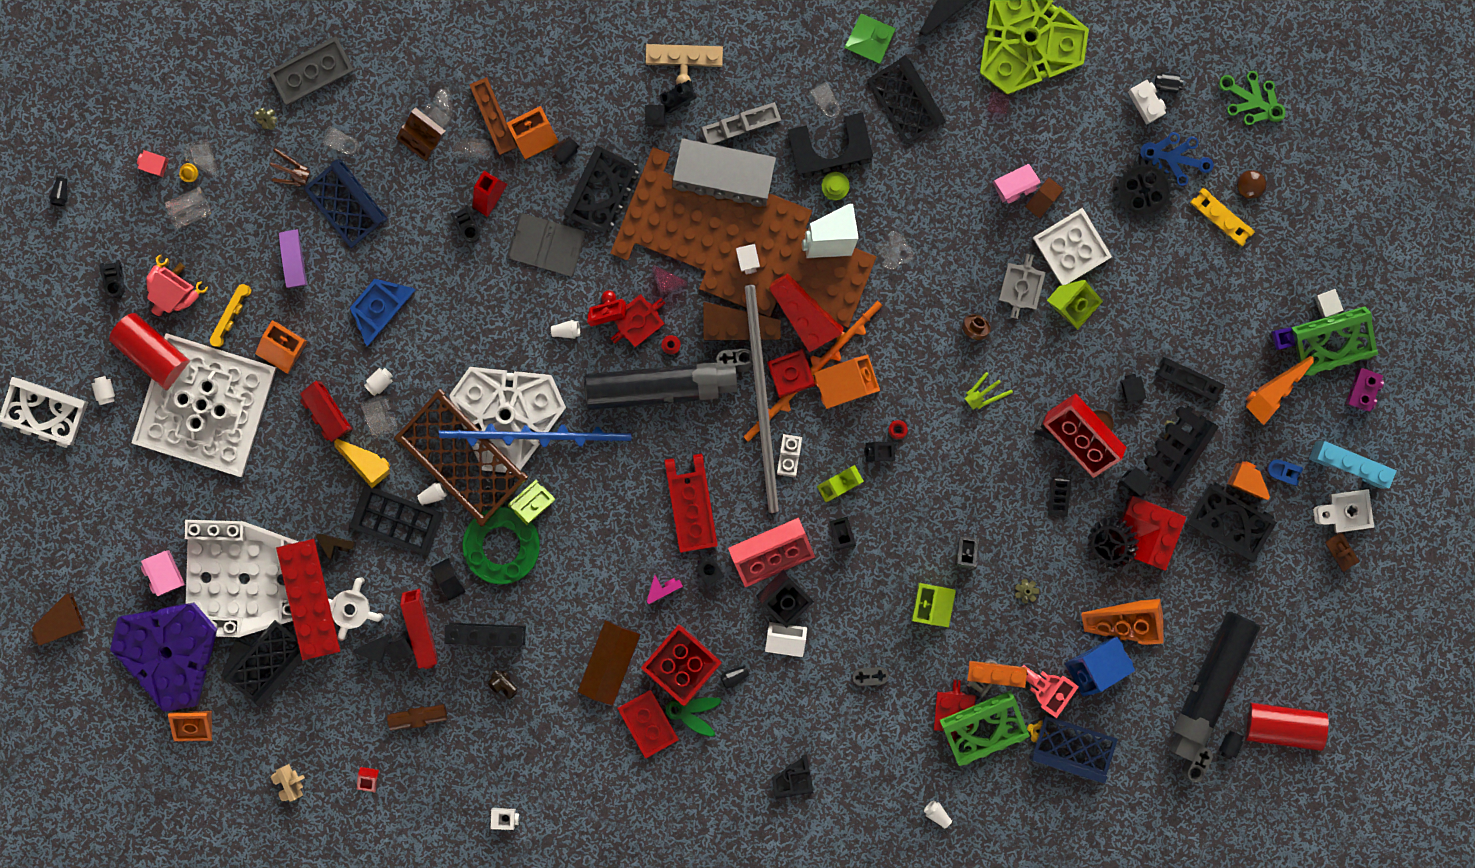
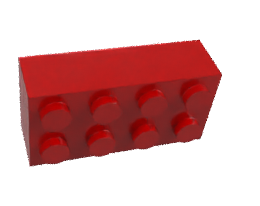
M1076 393L1048 411L1043 421V425L1093 478L1121 461L1127 447Z

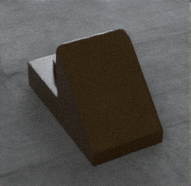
M321 533L316 535L317 540L330 560H333L336 546H339L338 550L350 552V549H355L357 543Z

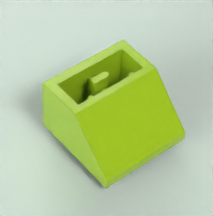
M918 582L911 620L949 627L956 589Z

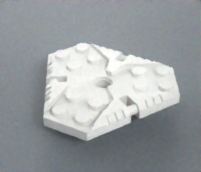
M469 367L449 395L452 403L474 425L480 424L482 428L480 431H485L489 424H493L496 431L520 432L524 425H527L530 430L533 429L536 432H549L566 409L552 375L516 371L514 373H507L506 370ZM507 380L513 381V388L506 387ZM504 409H508L511 412V417L508 420L501 418L500 414ZM489 439L520 471L540 445L539 440L514 439L511 445L507 446L503 439ZM479 440L472 446L473 450L479 449ZM489 450L482 453V462L491 463L494 455ZM474 451L479 462V452ZM503 464L496 465L495 472L506 473L507 468ZM483 465L482 470L493 471L492 465Z

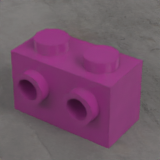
M1358 368L1345 405L1365 412H1371V409L1374 410L1378 400L1376 398L1377 392L1381 391L1384 384L1382 380L1383 375L1364 368Z

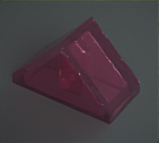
M653 265L652 271L661 295L687 286V281Z

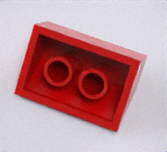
M315 381L300 393L302 405L306 409L309 408L312 415L310 416L316 425L320 424L323 429L321 433L327 441L334 442L353 430L322 382Z

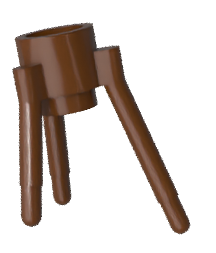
M274 148V152L297 168L293 171L270 163L271 167L291 174V179H294L293 181L272 178V182L291 184L298 187L301 185L305 186L310 176V171H307V167L300 165L283 152Z

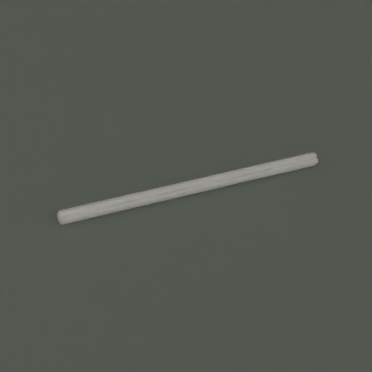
M755 285L745 286L768 511L769 513H776L779 511L756 290Z

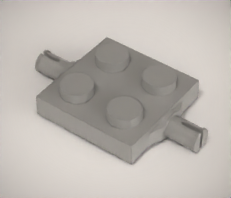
M1026 254L1024 265L1011 263L1007 265L999 301L1007 302L1013 306L1010 317L1014 318L1015 315V319H1018L1020 308L1037 309L1046 272L1031 267L1034 255Z

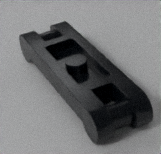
M1162 357V364L1160 369H1157L1155 375L1218 403L1220 399L1218 396L1226 385ZM1168 367L1174 368L1172 374L1166 373ZM1210 385L1214 387L1212 393L1207 391Z

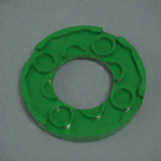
M500 507L483 527L476 522L475 518L472 520L464 534L463 553L469 568L474 574L490 583L509 584L520 580L532 570L540 552L539 535L532 522L526 525L514 513L513 509ZM491 509L486 510L481 514L485 516ZM497 527H507L513 530L520 540V552L516 559L504 565L495 564L490 561L483 550L485 536L489 531Z

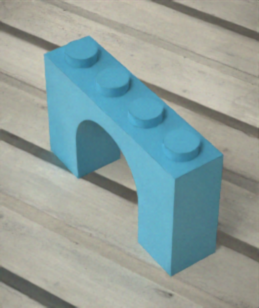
M1316 441L1309 460L1321 465L1335 467L1362 478L1363 482L1378 488H1390L1397 471L1326 441Z

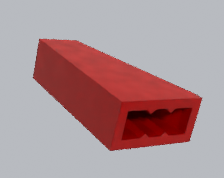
M421 588L402 593L400 606L418 668H432L437 664L438 657Z

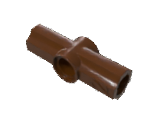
M445 704L429 707L420 706L419 708H410L407 711L387 715L390 731L408 727L418 728L427 726L429 723L448 720Z

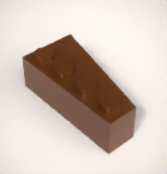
M703 302L704 341H750L747 312ZM758 315L761 340H781V320Z

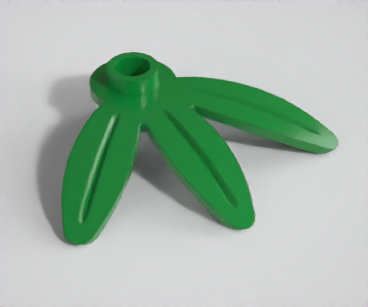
M713 697L699 698L690 701L687 706H683L674 700L666 705L665 712L672 720L681 719L693 731L704 736L713 737L715 735L714 730L703 720L691 713L710 710L721 704V699ZM672 707H677V714L672 713Z

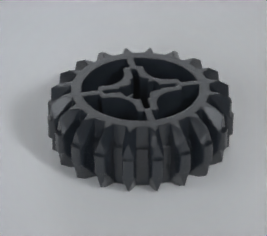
M1113 517L1103 518L1100 522L1095 523V527L1091 528L1090 532L1092 534L1088 535V539L1091 541L1088 543V546H1091L1093 549L1089 553H1095L1094 559H1100L1099 565L1105 563L1106 568L1112 566L1113 569H1116L1119 566L1124 567L1132 562V558L1136 557L1137 554L1135 552L1139 547L1135 544L1139 540L1134 538L1137 532L1132 533L1131 529L1133 526H1126L1127 521L1124 520L1121 523V519L1118 517L1115 520ZM1107 529L1106 538L1102 540V533ZM1125 545V551L1123 555L1120 556L1119 552L1121 551V547Z

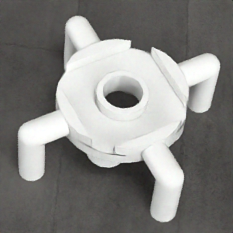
M362 577L355 579L352 590L339 593L333 600L329 599L333 619L340 626L337 636L340 641L347 639L348 629L361 626L367 619L379 622L384 618L381 613L370 612L368 599L360 593L361 585L365 582ZM347 604L354 605V614L348 615L345 612Z

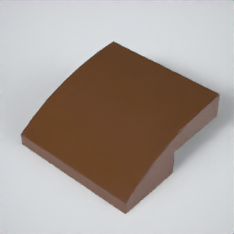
M415 107L411 111L406 123L401 127L396 139L427 161L446 130Z

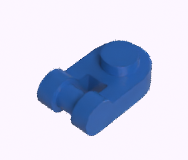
M1278 459L1269 462L1267 472L1272 478L1294 486L1298 485L1299 480L1297 479L1299 474H1302V467ZM1288 469L1292 470L1290 477L1286 476Z

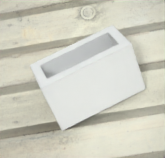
M769 622L765 652L803 657L807 627L790 625L786 628L782 624Z

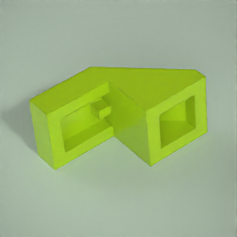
M854 465L819 484L817 488L825 502H828L864 481Z

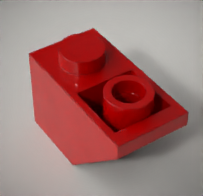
M483 171L474 186L472 208L488 217L508 184L494 175Z

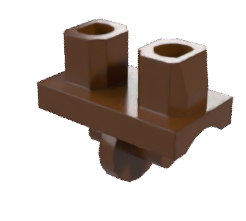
M1342 532L1324 542L1342 572L1360 562Z

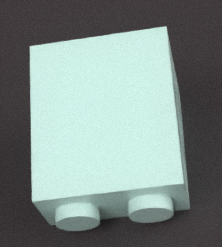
M848 204L810 223L808 231H805V239L802 240V250L806 251V258L852 256L858 241L853 204Z

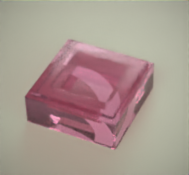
M991 92L987 111L1006 115L1010 95Z

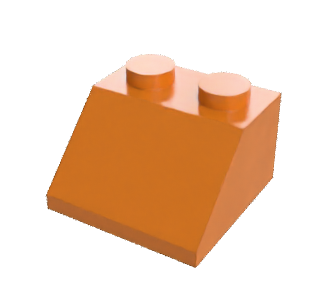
M1247 461L1236 463L1227 485L1258 499L1269 500L1268 490L1261 472L1255 469L1256 465Z

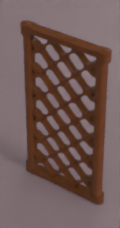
M440 388L409 423L395 435L394 439L399 444L401 443L477 520L476 522L483 527L510 496L528 480L529 476L525 472H521L489 439H478L480 444L477 450H470L466 439V449L457 450V438H451L453 440V449L444 450L443 439L445 438H439V436L431 437L429 431L431 425H439L441 431H443V425H452L453 431H456V425L463 424L467 428L466 431L480 430L445 396L446 393ZM438 399L440 401L439 409L431 410L430 407ZM449 410L454 415L453 421L451 423H443L442 413ZM426 412V423L418 424L417 421ZM430 412H439V423H430ZM418 425L426 426L427 435L425 437H417L416 428ZM413 426V437L406 438L404 435ZM438 438L440 440V449L430 450V439ZM418 439L427 440V449L420 452L415 447ZM489 450L494 455L491 463H483L482 453ZM471 451L479 452V463L469 462V453ZM431 452L440 453L439 464L433 465L428 460ZM444 452L453 453L452 464L443 463ZM457 452L466 453V463L458 464L456 462ZM503 464L507 468L504 477L496 476V465ZM445 465L453 466V477L446 478L442 474ZM458 465L466 466L465 477L456 476V467ZM470 465L479 466L480 475L478 477H470ZM483 465H492L493 475L491 477H484L482 475ZM516 477L518 481L509 489V479ZM491 478L493 480L492 490H483V479ZM497 478L506 479L505 490L496 489ZM457 479H466L467 489L460 492L455 487ZM470 479H479L480 489L478 491L470 490ZM471 492H478L480 494L479 504L472 505L468 501ZM484 492L493 493L492 504L483 503ZM505 492L506 494L496 503V493ZM484 506H492L493 508L485 516L481 514Z

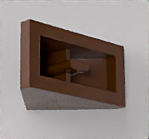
M1048 177L1025 208L1040 219L1062 192L1063 188Z

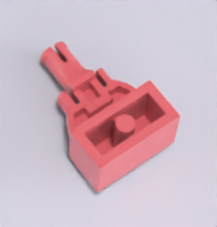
M1027 668L1028 675L1026 676V681L1038 689L1037 691L1031 687L1030 691L1036 695V699L1042 705L1041 708L1057 719L1079 686L1065 676L1047 675L1042 671L1041 675L1046 678L1045 680Z

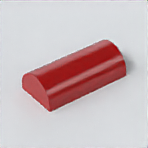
M136 313L128 314L122 318L110 333L109 341L166 391H168L190 363V360Z
M1250 702L1245 741L1323 751L1328 736V714L1325 712Z

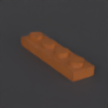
M486 77L469 84L499 155L517 149L488 78Z

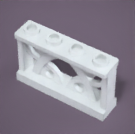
M12 377L0 413V422H3L1 426L9 429L17 427L20 428L21 433L27 435L35 433L39 435L38 438L49 442L52 439L57 441L56 445L67 448L68 445L74 446V441L88 402ZM17 387H19L20 402H12ZM33 394L37 395L38 399L36 402L28 403V400H32L31 396ZM48 397L50 410L57 417L39 424L33 417L29 407L40 405ZM56 403H61L62 407L58 409L62 411L61 413L55 409ZM14 406H21L22 410L14 412V414L19 413L20 418L18 420H13L9 415L10 409ZM75 407H78L74 422H72L67 417ZM25 420H27L28 423L30 424V426H27V425H24V424H21V423H23ZM62 421L67 422L70 427V432L66 436L59 435L57 431L59 428L65 431V426L61 423ZM51 428L52 434L44 432L42 430Z

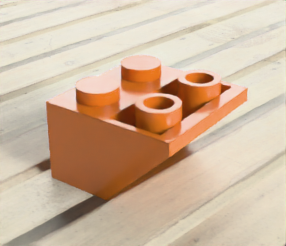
M541 106L507 122L525 160L559 143Z
M272 320L264 332L255 354L289 374L308 341Z

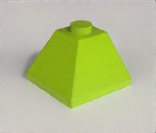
M1085 280L1059 286L1047 299L1048 303L1077 330L1103 302Z

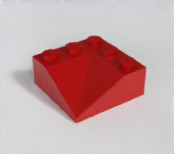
M1130 496L1121 517V523L1124 520L1127 521V527L1133 526L1131 529L1132 533L1137 532L1134 538L1139 540L1135 544L1139 549L1135 552L1137 555L1133 559L1166 571L1186 516ZM1125 545L1121 547L1120 554L1124 553Z
M678 624L641 669L679 703L687 706L722 662L689 631Z

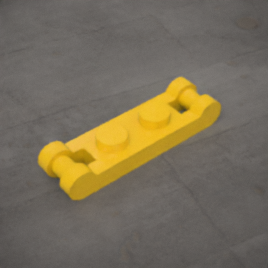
M1202 188L1197 198H1193L1190 202L1241 247L1245 245V240L1255 233L1251 227L1227 209L1205 188ZM1205 199L1210 202L1206 207L1202 205ZM1238 228L1243 230L1240 236L1235 233Z
M241 284L237 287L210 338L212 346H223V336L226 331L229 332L234 325L232 320L235 314L239 315L243 308L241 303L244 297L251 294L249 286Z

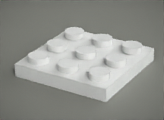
M1083 208L1033 237L1061 286L1070 283L1112 257Z

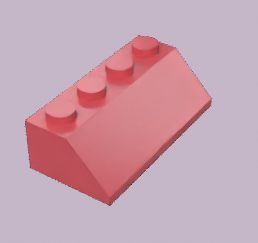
M799 518L728 548L745 587L776 575L783 569H790L815 558Z

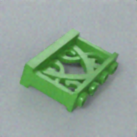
M1366 307L1291 328L1299 363L1306 359L1308 353L1314 349L1316 351L1311 356L1318 357V360L1312 363L1304 375L1312 376L1319 371L1333 370L1337 366L1351 365L1355 361L1361 359L1368 360L1378 355L1372 325V314ZM1361 323L1365 324L1366 333L1359 332ZM1349 327L1347 331L1350 333H1345L1342 329ZM1332 331H1337L1339 335L1348 338L1337 352L1322 347L1330 338ZM1325 334L1322 340L1318 338V335ZM1357 337L1366 338L1367 345L1357 349L1358 344H1363ZM1307 339L1311 346L1304 350L1302 340Z
M1011 690L940 720L959 766L968 765L973 760L987 757L992 752L1004 750L1009 745L1023 742L1026 738L1030 737ZM1012 707L1016 717H1007V709ZM996 714L995 718L998 719H992L990 716ZM981 719L997 724L995 731L989 739L972 735L977 730L979 720ZM1006 722H1016L1018 728L1008 733V729L1013 728V726L1006 724ZM973 723V727L971 729L970 727H966L967 725ZM956 731L960 735V737L955 741V743L951 736V732ZM963 740H966L963 745L964 749L966 746H971V749L960 752L958 749L959 745Z

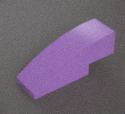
M298 229L280 232V250L286 288L291 289L308 285Z

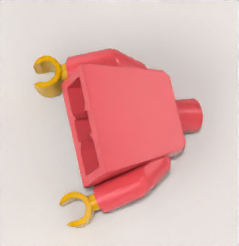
M162 255L156 257L157 265L153 266L146 277L147 291L149 292L147 298L154 303L151 311L157 316H161L164 311L171 313L173 310L180 311L189 307L199 297L200 293L203 294L208 290V286L203 291L198 289L199 285L203 283L201 281L196 284V290L194 291L192 285L165 268L169 265L168 258H166L164 263H160Z

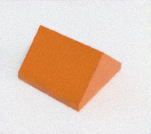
M173 711L168 714L174 741H212V711Z

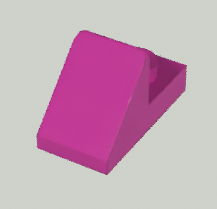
M655 574L647 598L648 604L683 587L680 579L676 581L675 578H672L665 582V587L662 588Z

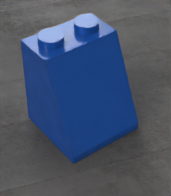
M1118 637L1108 639L1065 663L1075 684L1079 686L1078 689L1082 697L1102 692L1135 671L1133 662L1127 656L1124 645Z

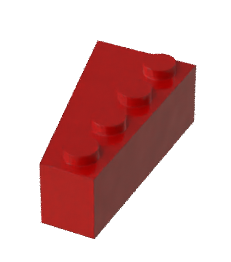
M788 273L771 283L769 289L809 353L843 333L844 328L818 305V302L814 298L812 299Z

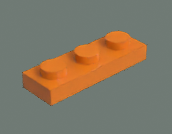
M969 661L967 681L1025 688L1027 667Z

